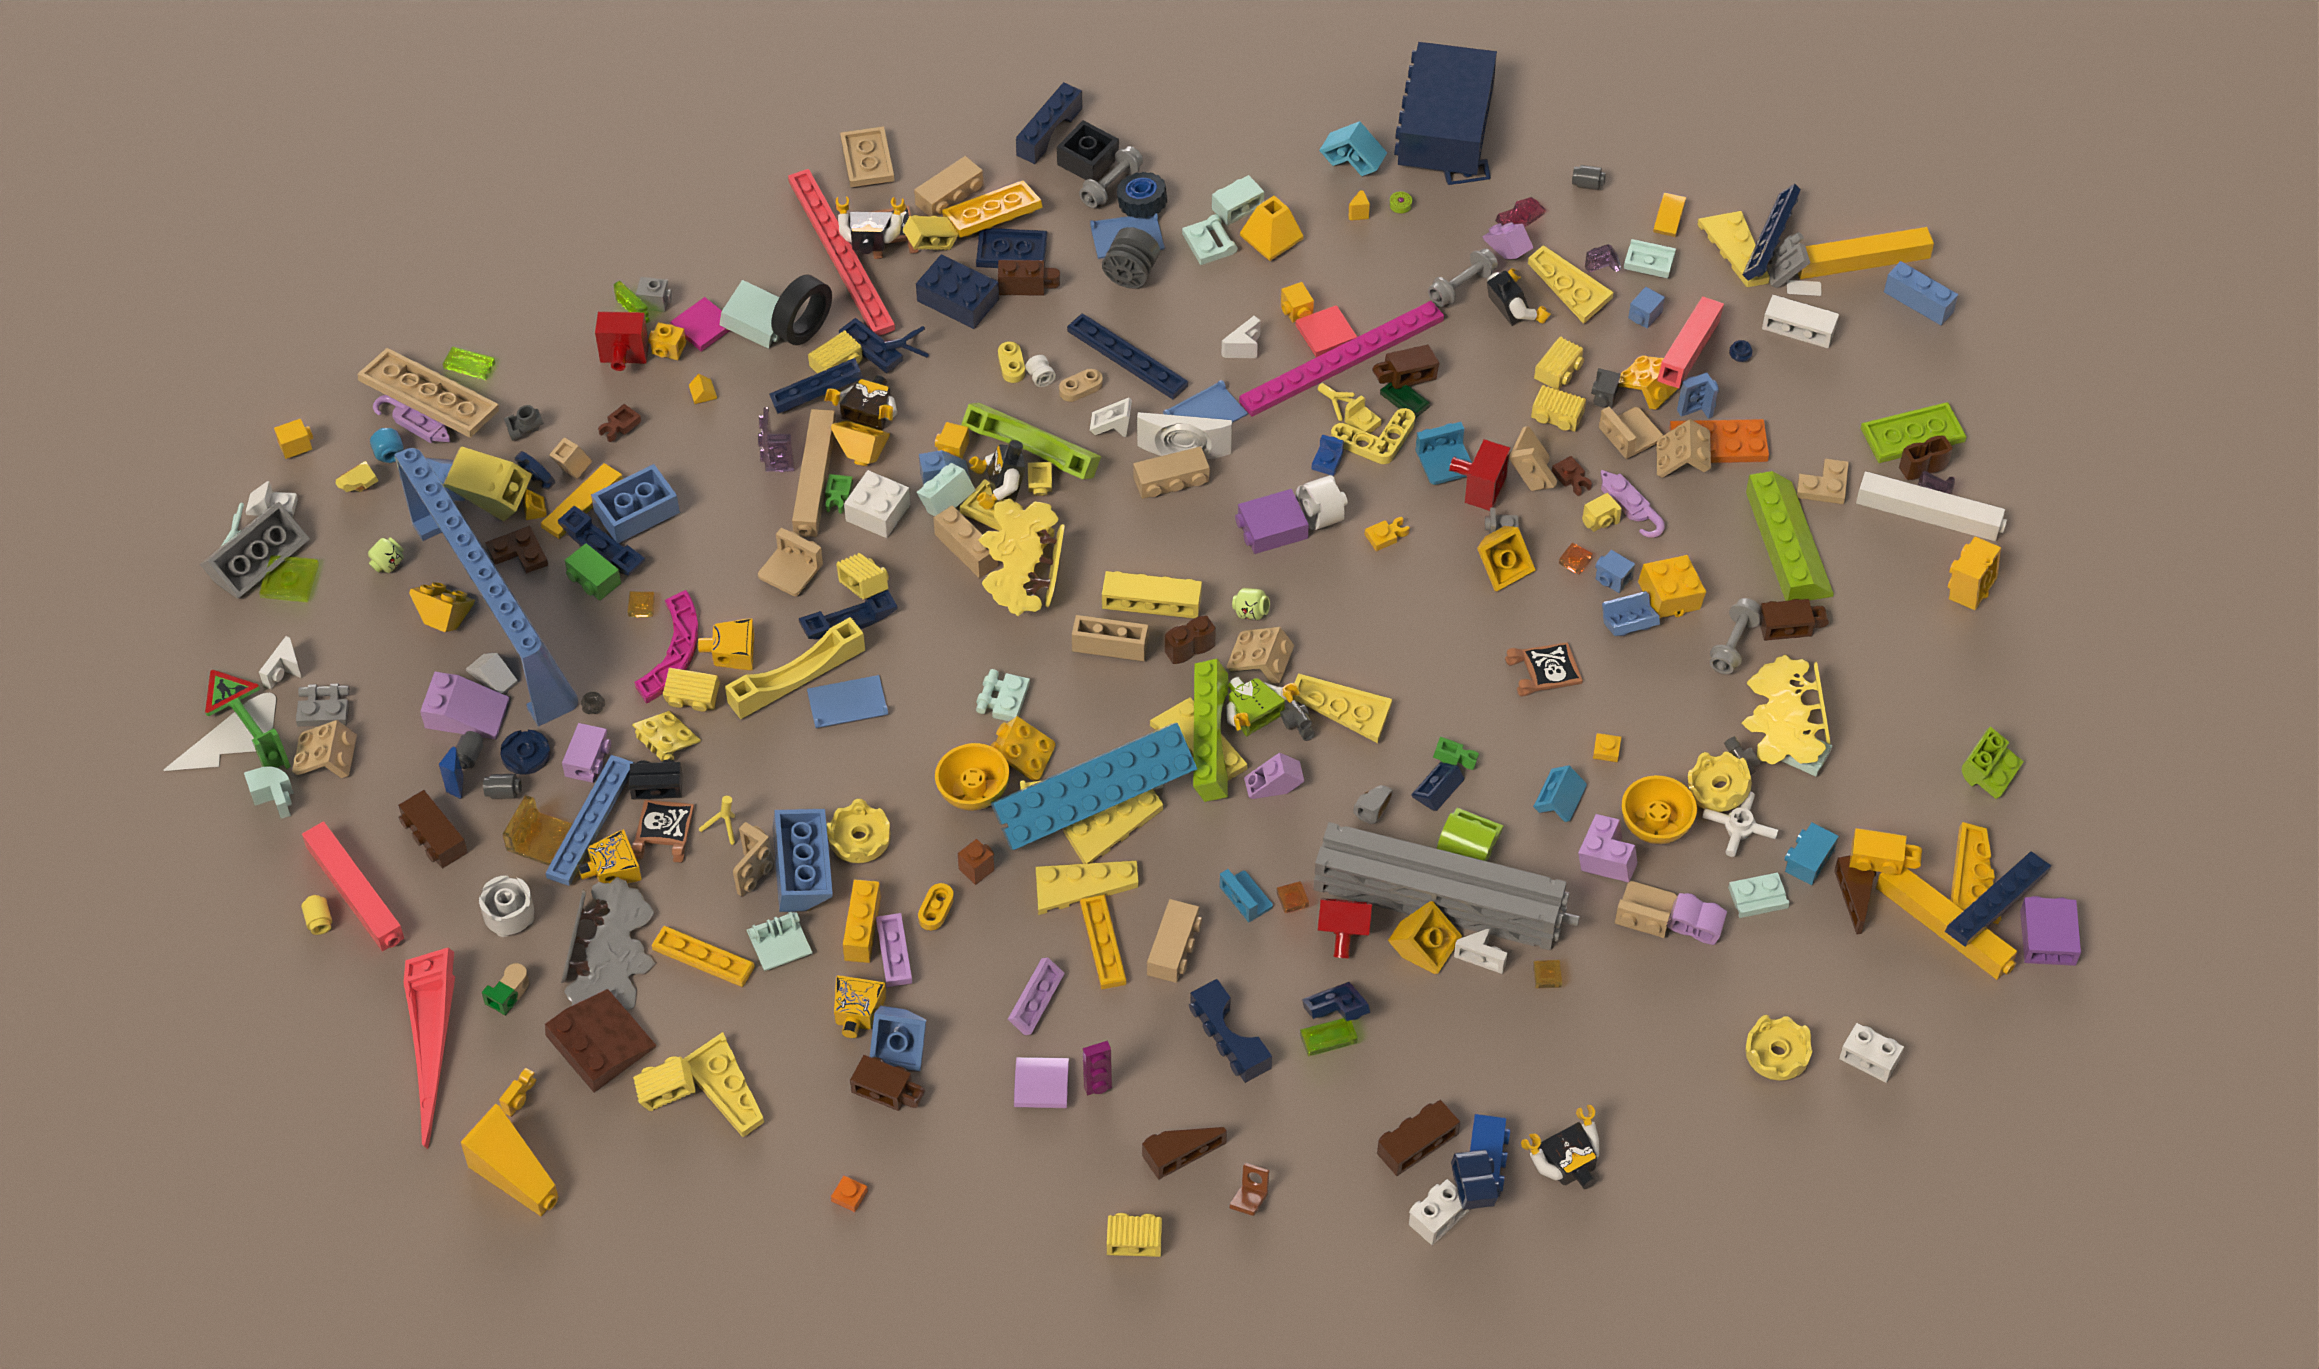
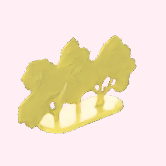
M1787 655L1777 657L1774 663L1764 664L1758 673L1747 681V685L1755 693L1769 698L1767 704L1757 706L1753 711V716L1747 717L1741 723L1751 732H1763L1766 734L1757 745V758L1759 760L1774 765L1789 754L1800 764L1817 762L1818 756L1826 749L1825 744L1814 736L1819 729H1824L1826 742L1831 745L1817 662L1814 663L1816 680L1813 683L1808 682L1803 677L1809 669V663L1803 659L1792 660ZM1797 673V674L1800 675V677L1797 678V677H1794L1793 675ZM1790 680L1800 681L1799 684L1804 686L1795 687L1790 684ZM1797 689L1802 690L1800 693L1795 694ZM1806 690H1817L1820 703L1807 706L1801 702V695ZM1821 709L1822 724L1808 723L1807 719L1810 716L1811 710ZM1811 730L1809 734H1803L1804 731Z

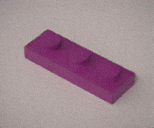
M1108 1040L1083 1048V1078L1087 1096L1102 1094L1112 1088L1111 1047Z

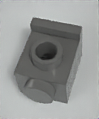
M1598 368L1596 381H1594L1591 394L1595 395L1594 405L1610 407L1612 409L1619 389L1620 373Z

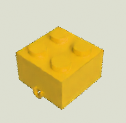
M1976 536L1970 544L1966 543L1964 545L1959 560L1953 561L1949 573L1952 574L1948 583L1950 600L1976 610L1981 601L1989 596L1988 591L1997 579L2001 547Z
M1688 555L1643 564L1638 583L1643 592H1648L1650 606L1659 615V618L1672 615L1679 618L1686 612L1701 609L1706 590Z

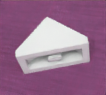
M498 653L483 654L466 668V671L484 686L501 694H506L518 683V680Z

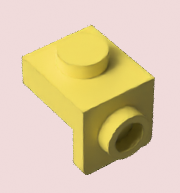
M1051 462L1028 463V491L1033 492V495L1044 496L1047 495V492H1052Z

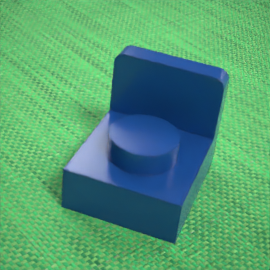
M1322 435L1320 447L1312 462L1311 469L1334 476L1343 457L1344 441L1336 437Z

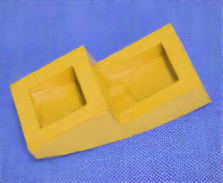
M1664 193L1654 225V233L1676 237L1686 197Z

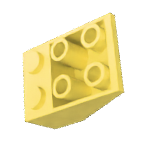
M461 446L443 486L504 522L517 511L532 474L513 462Z

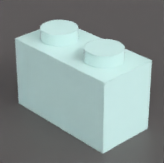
M1249 175L1212 194V210L1227 226L1253 213L1256 207L1264 202V191Z
M950 463L932 480L927 481L917 491V494L927 512L936 516L952 505L956 508L976 490L965 469Z

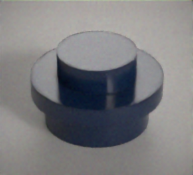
M1745 340L1735 341L1729 350L1731 358L1738 362L1748 361L1753 353L1751 345Z

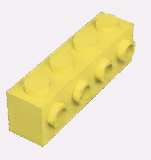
M1106 571L1102 590V609L1196 618L1199 615L1202 581Z

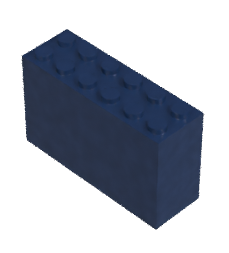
M1418 42L1417 50H1413L1411 56V63L1414 65H1409L1408 78L1410 80H1406L1405 93L1407 95H1403L1402 109L1404 111L1400 110L1398 124H1401V126L1396 128L1395 139L1399 140V142L1395 144L1394 155L1398 156V165L1477 175L1494 87L1497 51Z

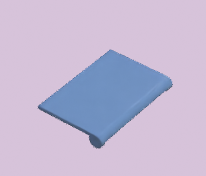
M1157 213L1147 218L1127 216L1098 221L1090 220L1098 259L1106 256L1116 234L1125 227H1134L1147 232L1157 241L1160 250L1165 249Z
M1222 380L1163 411L1164 415L1232 420V423L1248 415L1244 408L1228 392Z
M879 675L807 689L815 729L888 715Z

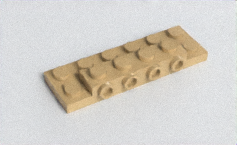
M386 348L357 374L358 381L469 438L499 412V404L389 348Z

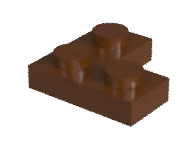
M530 525L485 542L495 565L518 557L526 574L548 566L547 558Z

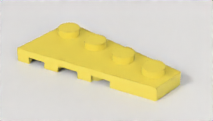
M1742 211L1698 219L1697 225L1701 230L1704 229L1711 243L1717 245L1722 257L1729 260L1732 264L1731 268L1746 287L1769 284L1770 277L1767 271L1761 277L1756 276L1749 281L1742 275L1756 245Z
M1544 245L1528 259L1530 267L1583 324L1613 299L1614 292Z
M984 479L975 489L976 491L960 506V513L1000 531L1002 528L994 518V505L991 509L986 510L977 501L978 495L982 492H986L989 496L992 495L990 482ZM1049 527L1048 533L1053 538L1054 529ZM1037 532V535L1044 537V533ZM1042 544L1041 549L1043 550L1047 544Z
M1298 673L1295 684L1300 695L1292 696L1293 700L1378 743L1392 705V699Z
M1189 697L1151 719L1150 726L1158 730L1169 724L1178 723L1193 756L1194 701ZM1221 734L1224 762L1229 781L1246 771L1247 763Z
M1151 789L1063 828V832L1082 863L1090 864L1099 856L1103 857L1107 854L1110 848L1117 842L1124 841L1135 828L1142 827L1163 810V803L1154 789Z
M1137 861L1036 867L1038 915L1045 914L1047 910L1059 907V909L1070 907L1069 904L1078 902L1083 898L1103 894L1109 896L1138 888Z
M723 1032L684 1058L690 1064L695 1083L742 1137H745L764 1123L759 1107L746 1084L743 1073L738 1067Z

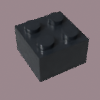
M1082 120L1057 146V165L1084 180L1092 179L1097 181L1116 161L1115 153L1119 150V139Z

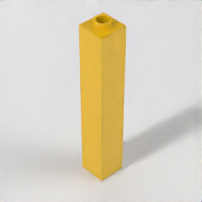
M1923 227L1805 246L1810 264L1799 271L1798 276L1801 280L1894 265L1900 261L1907 263L1930 259L1934 242L1928 228Z
M1903 867L1900 875H1887L1883 872L1879 875L1876 885L1877 890L1996 980L2004 973L2008 975L2014 969L2017 950L1986 928L1966 947L1945 932L1947 925L1960 915L1963 910L1908 868Z

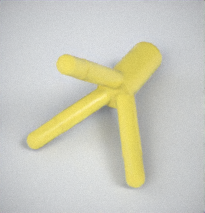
M1321 383L1318 386V391L1332 400L1339 421H1342L1343 418L1337 401L1342 400L1349 403L1351 400H1355L1349 398L1354 397L1355 394L1353 392H1336L1324 383Z
M730 796L722 798L721 811L702 825L699 831L703 832L722 817L725 819L730 844L734 845L735 840L730 817L734 818L735 814L731 812L732 798Z

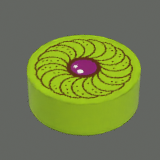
M1406 192L1393 193L1389 202L1390 209L1400 214L1408 212L1412 207V197Z

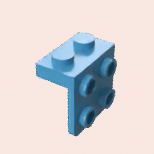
M1462 422L1449 423L1441 427L1417 432L1415 451L1429 482L1433 485L1467 477L1449 471L1453 457L1471 462L1463 444L1464 426Z

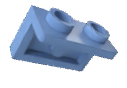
M1708 373L1689 377L1682 381L1677 407L1680 416L1683 417L1702 410L1708 419L1713 417L1717 394L1719 393L1717 382L1712 380Z
M1647 591L1602 603L1604 624L1614 636H1624L1629 632L1647 630L1652 626L1660 625L1659 615L1650 606Z

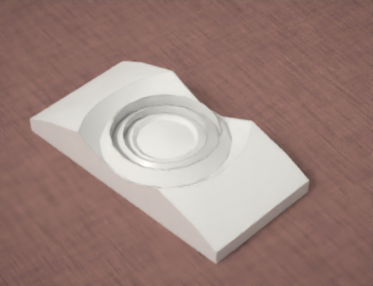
M1138 412L1137 446L1148 452L1164 456L1201 446L1206 460L1231 454L1232 420Z

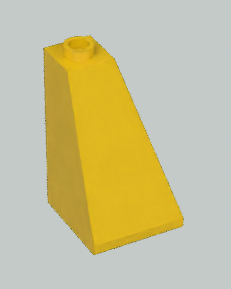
M495 1104L461 1141L468 1168L542 1217L547 1210H551L557 1203L558 1193L556 1186L501 1107Z

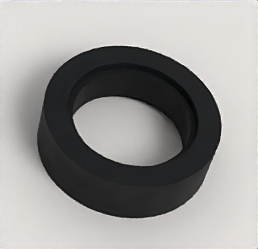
M809 274L796 278L783 291L775 305L771 318L772 331L795 346L810 340L821 328L829 314L832 304L831 288ZM810 297L805 311L794 323L800 307Z

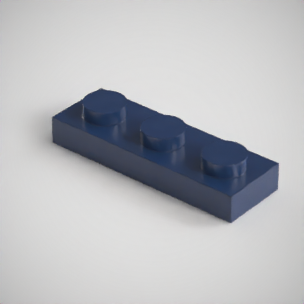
M854 318L839 329V334L846 330L861 345L862 355L886 374L903 361V355L896 349L884 351L882 343L886 341L858 319Z

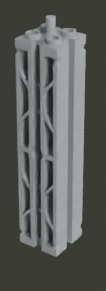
M1328 822L1323 837V844L1320 847L1315 862L1314 874L1316 875L1313 888L1315 891L1328 892L1330 895L1354 901L1370 902L1374 906L1409 915L1429 901H1433L1456 927L1476 932L1490 929L1489 935L1531 946L1538 945L1540 948L1551 950L1553 941L1558 942L1562 922L1578 926L1580 916L1566 913L1569 892H1565L1566 881L1552 880L1550 877L1347 826L1340 827L1338 824Z

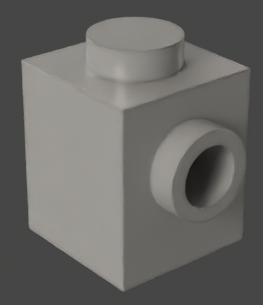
M640 277L636 291L638 309L665 312L667 303L672 301V290L669 289L668 280Z

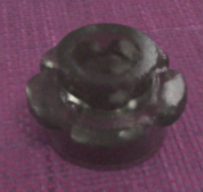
M588 692L581 700L582 710L586 714H598L603 710L602 707L605 706V700L597 692Z

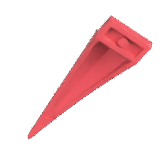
M449 947L405 960L403 983L408 1003L417 1064L422 1145L427 1149L430 1143L455 976L452 974L454 951Z

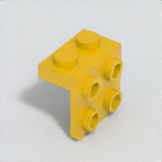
M1646 355L1638 357L1627 370L1621 373L1619 387L1642 390L1649 409L1655 410L1678 389L1657 381L1664 358Z
M1018 716L1008 723L1003 722L996 732V735H998L997 740L990 746L1001 752L1007 763L1032 781L1039 780L1055 748V742Z

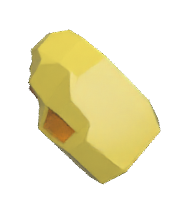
M364 461L338 477L335 484L346 492L352 490L361 492L378 482V479L367 462Z

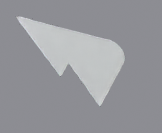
M260 694L243 705L263 733L273 729L276 705L274 694ZM234 712L168 765L164 771L219 767L220 754L255 752L256 750L252 742L254 738Z

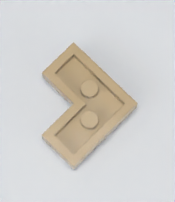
M1825 459L1822 477L1799 474L1797 497L1800 499L1844 504L1848 462Z

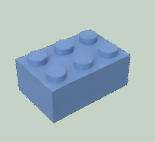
M654 464L591 494L595 514L618 543L680 513L676 493Z

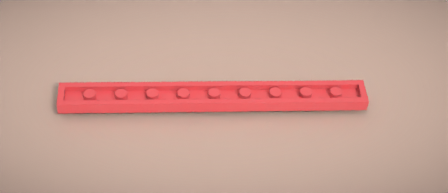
M806 169L788 175V181L868 328L878 336L895 331L893 320L852 249L850 242H847L840 235L838 221L810 170Z

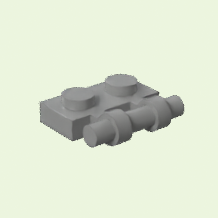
M1800 232L1793 236H1788L1781 246L1775 247L1773 251L1774 256L1768 262L1767 272L1770 277L1769 280L1771 286L1779 288L1810 264L1805 245L1799 243L1804 239Z
M309 684L308 687H299V697H308V700L298 701L297 727L321 726L338 720L343 725H347L349 703L347 699H340V696L349 695V686L331 684L330 686L318 687L317 684ZM318 696H330V700H318Z

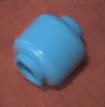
M381 428L370 438L372 451L378 461L385 463L395 462L394 454L404 450L400 435L395 429Z

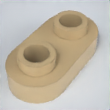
M1087 369L1062 380L1059 384L1060 397L1065 401L1073 402L1099 391L1103 385L1102 374L1098 370Z

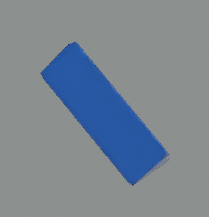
M453 746L441 760L439 767L446 792L461 799L464 775L457 749Z

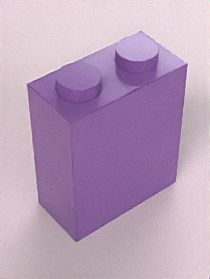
M1292 489L1238 504V514L1235 515L1238 528L1243 529L1245 543L1247 546H1251L1254 554L1308 539L1309 524Z
M2039 896L2025 897L2020 910L2024 963L2076 966L2081 954L2076 900L2063 897L2056 899L2041 898Z

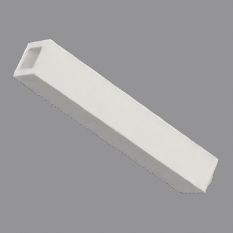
M1866 471L1856 504L1996 541L1998 532H2004L2007 522L2006 519H2003L2005 511L2003 508Z

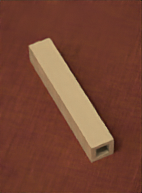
M811 409L792 518L793 532L802 537H818L834 441L831 425L836 423L835 411Z

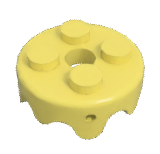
M1704 752L1699 755L1695 767L1688 772V788L1693 794L1696 804L1704 810L1706 808L1717 812H1724L1734 809L1746 800L1751 791V776L1745 759L1743 757L1738 759L1729 752H1723L1721 756L1717 757ZM1720 781L1726 782V785L1722 788L1714 787Z
M855 799L850 806L838 808L834 813L832 821L830 823L827 822L826 825L831 850L836 856L850 863L872 861L881 856L890 843V822L881 808L873 809L869 807L863 799ZM856 832H864L866 834L861 839L853 837V834Z
M1763 1015L1748 1033L1745 1047L1747 1060L1757 1073L1766 1078L1778 1081L1795 1078L1807 1068L1812 1055L1810 1030L1806 1025H1797L1788 1016L1772 1020L1769 1018V1015ZM1775 1046L1781 1047L1785 1053L1777 1055L1772 1052L1771 1048Z

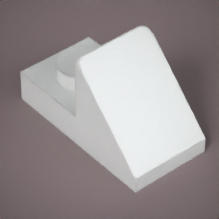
M1253 316L1222 340L1221 355L1224 358H1256L1258 344L1255 341L1260 336L1261 320Z
M1126 398L1092 412L1090 431L1094 435H1098L1114 428L1123 437H1126L1132 400Z
M267 481L250 493L246 515L259 516L270 506L280 502L293 518L298 501L297 494L273 492L270 481Z
M285 636L259 671L263 686L271 690L277 682L282 680L284 672L301 678L290 638Z
M1485 929L1457 940L1454 952L1455 958L1500 974L1503 973L1506 966L1507 952L1495 946H1487L1490 929Z

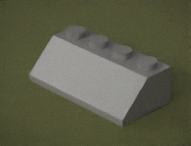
M278 502L270 506L204 560L200 566L217 585L238 599L310 538L282 504Z

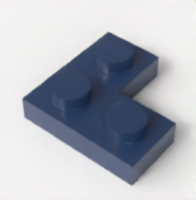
M1350 982L1302 999L1304 1009L1313 1019L1325 1017L1336 1010L1346 1021L1357 1020L1363 1015L1370 1013L1369 1004Z

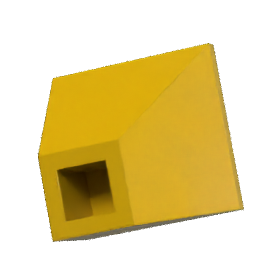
M1272 196L1258 205L1240 232V236L1269 261L1304 238L1290 209L1276 196Z
M432 582L430 585L422 584L420 587L411 588L409 592L423 623L443 632L457 630L475 602L474 599L467 597V593L459 590H448L446 585L438 582Z

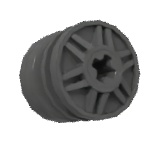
M1125 227L1116 234L1111 247L1102 261V269L1105 275L1119 286L1126 288L1141 287L1160 254V247L1157 241L1147 232L1134 227Z

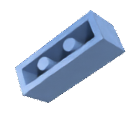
M1902 261L1888 274L1884 293L1939 325H1942L1954 313L1958 298L1957 293Z

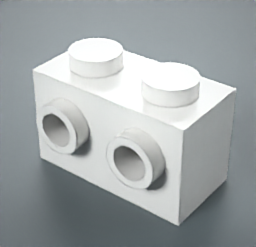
M1856 1023L1842 1047L1839 1059L1887 1083L1901 1058L1904 1046L1894 1039L1886 1038L1876 1033L1870 1027Z
M1446 1179L1441 1185L1436 1184L1429 1191L1428 1197L1422 1202L1417 1201L1409 1211V1226L1427 1242L1434 1245L1469 1212V1209H1462L1457 1187Z

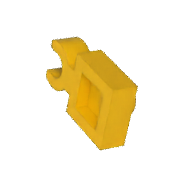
M1398 517L1390 525L1384 520L1366 528L1364 535L1375 551H1379L1397 543V536H1407L1410 527L1400 528L1399 526L1403 525V517Z
M525 1068L518 1080H514L499 1099L503 1112L512 1117L516 1110H520L526 1101V1092L536 1083L537 1080L533 1078L535 1074L533 1071Z

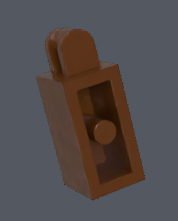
M998 260L999 295L1044 296V288L1054 289L1060 286V271L1057 268H1044V260Z
M1427 344L1387 353L1385 362L1374 365L1372 371L1380 384L1392 382L1394 389H1397L1403 385L1410 386L1436 380L1440 363Z
M1809 599L1761 603L1760 627L1764 641L1811 637L1814 628H1823L1829 624L1826 608L1824 606H1811Z
M863 1055L850 1079L851 1093L897 1111L900 1110L902 1104L917 1108L926 1092L922 1086L912 1082L911 1073L901 1066L894 1067L878 1057L871 1058Z

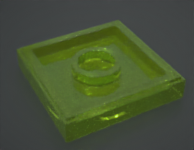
M271 555L267 568L273 564L274 560L279 559L281 556ZM284 558L282 563L266 573L259 592L260 598L308 602L319 566L318 559Z

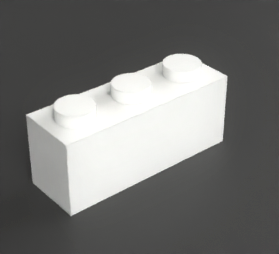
M1772 295L1764 316L1762 329L1829 348L1836 330L1839 314Z

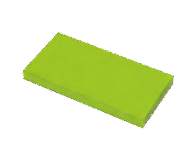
M1948 402L1861 423L1860 427L1878 463L1899 459L1902 456L1903 449L1908 445L1924 443L1927 439L1934 436H1945L1951 445L1963 443L1967 438Z

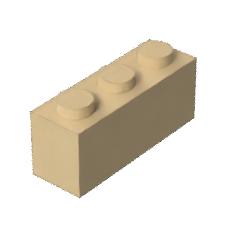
M966 156L962 157L914 189L915 205L929 217L943 214V209L962 202L964 198L984 186L983 170Z
M1201 446L1133 463V478L1142 499L1156 497L1172 491L1176 492L1192 486H1200L1209 482L1210 467Z
M953 505L933 517L935 535L979 579L998 567V561L994 560L989 554V548L984 547L978 541L982 534Z
M1076 615L1072 631V652L1138 661L1145 660L1148 645V625Z
M1169 899L1147 961L1148 976L1177 983L1179 975H1184L1188 962L1185 959L1187 953H1192L1195 938H1193L1194 932H1199L1202 924V917H1199V906Z

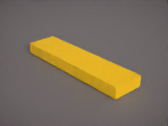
M602 464L541 522V528L560 539L567 532L559 525L558 519L573 506L587 514L593 508L591 494L622 480V474L607 464Z
M1105 894L1080 899V906L1101 990L1126 985V977Z
M663 926L651 945L652 950L740 987L744 986L755 968L754 962L667 926Z

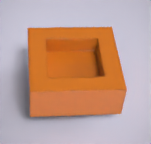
M843 1176L831 1195V1202L855 1212L868 1192L867 1186Z

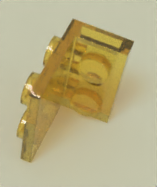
M525 795L502 834L506 851L550 866L572 824L538 812L535 798Z

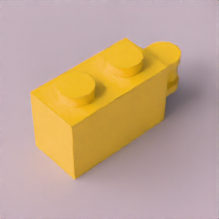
M1855 828L1849 867L1857 868L1861 871L1871 870L1883 872L1887 875H1900L1903 867L1917 869L1921 866L1922 848L1906 844L1907 836Z

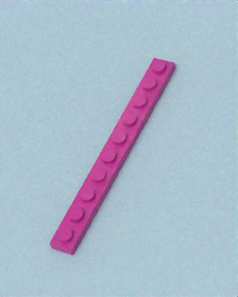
M1429 301L1240 395L1239 402L1253 417L1443 322L1444 315L1432 301Z

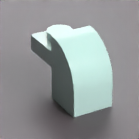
M261 767L244 773L255 806L275 800L280 818L291 816L288 806L292 805L289 795L294 792L290 780L284 771L275 767Z

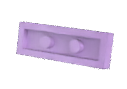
M901 913L876 917L887 987L912 984Z
M1048 957L1041 958L1007 1019L1024 1035L1032 1034L1065 974Z

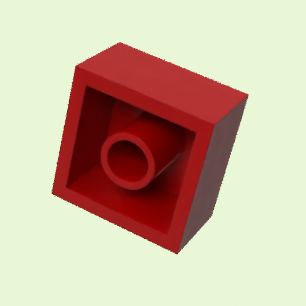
M598 311L595 337L600 363H611V368L615 371H623L626 367L625 363L646 364L649 343L645 314L639 312Z
M1483 439L1473 463L1453 457L1449 471L1467 476L1465 503L1490 511V507H1494L1507 478L1511 447Z
M1321 898L1318 931L1336 934L1333 957H1350L1351 936H1354V934L1369 936L1372 903Z

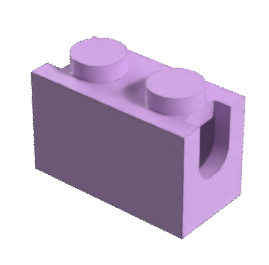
M578 723L562 761L565 777L594 782L596 775L602 771L604 755L608 754L611 748V740L606 739L607 729Z

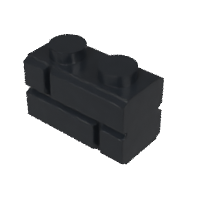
M667 759L659 763H650L649 761L642 760L630 764L629 789L631 799L682 798L683 775L681 763Z

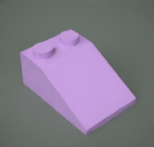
M434 672L420 713L424 727L427 729L458 734L473 731L480 734L483 738L496 740L510 698L459 675Z

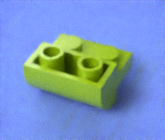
M1991 726L1984 732L1962 765V774L1969 785L1974 786L1978 784L1997 799L2003 794L2024 761L2007 748L2009 741Z
M1456 808L1454 813H1450L1443 827L1436 849L1487 862L1491 856L1493 846L1502 833L1503 825Z

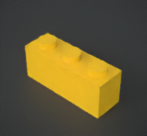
M854 879L843 939L845 961L870 963L877 924L876 917H878L881 901L880 884L877 881Z

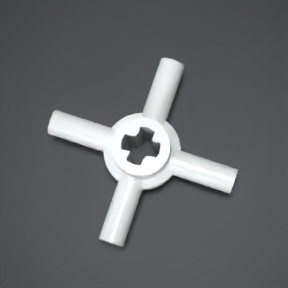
M1751 791L1746 800L1741 804V807L1734 809L1728 815L1706 808L1702 818L1725 824L1728 834L1731 836L1725 853L1730 857L1736 855L1740 840L1746 839L1752 833L1772 839L1777 837V829L1755 822L1750 811L1755 794Z

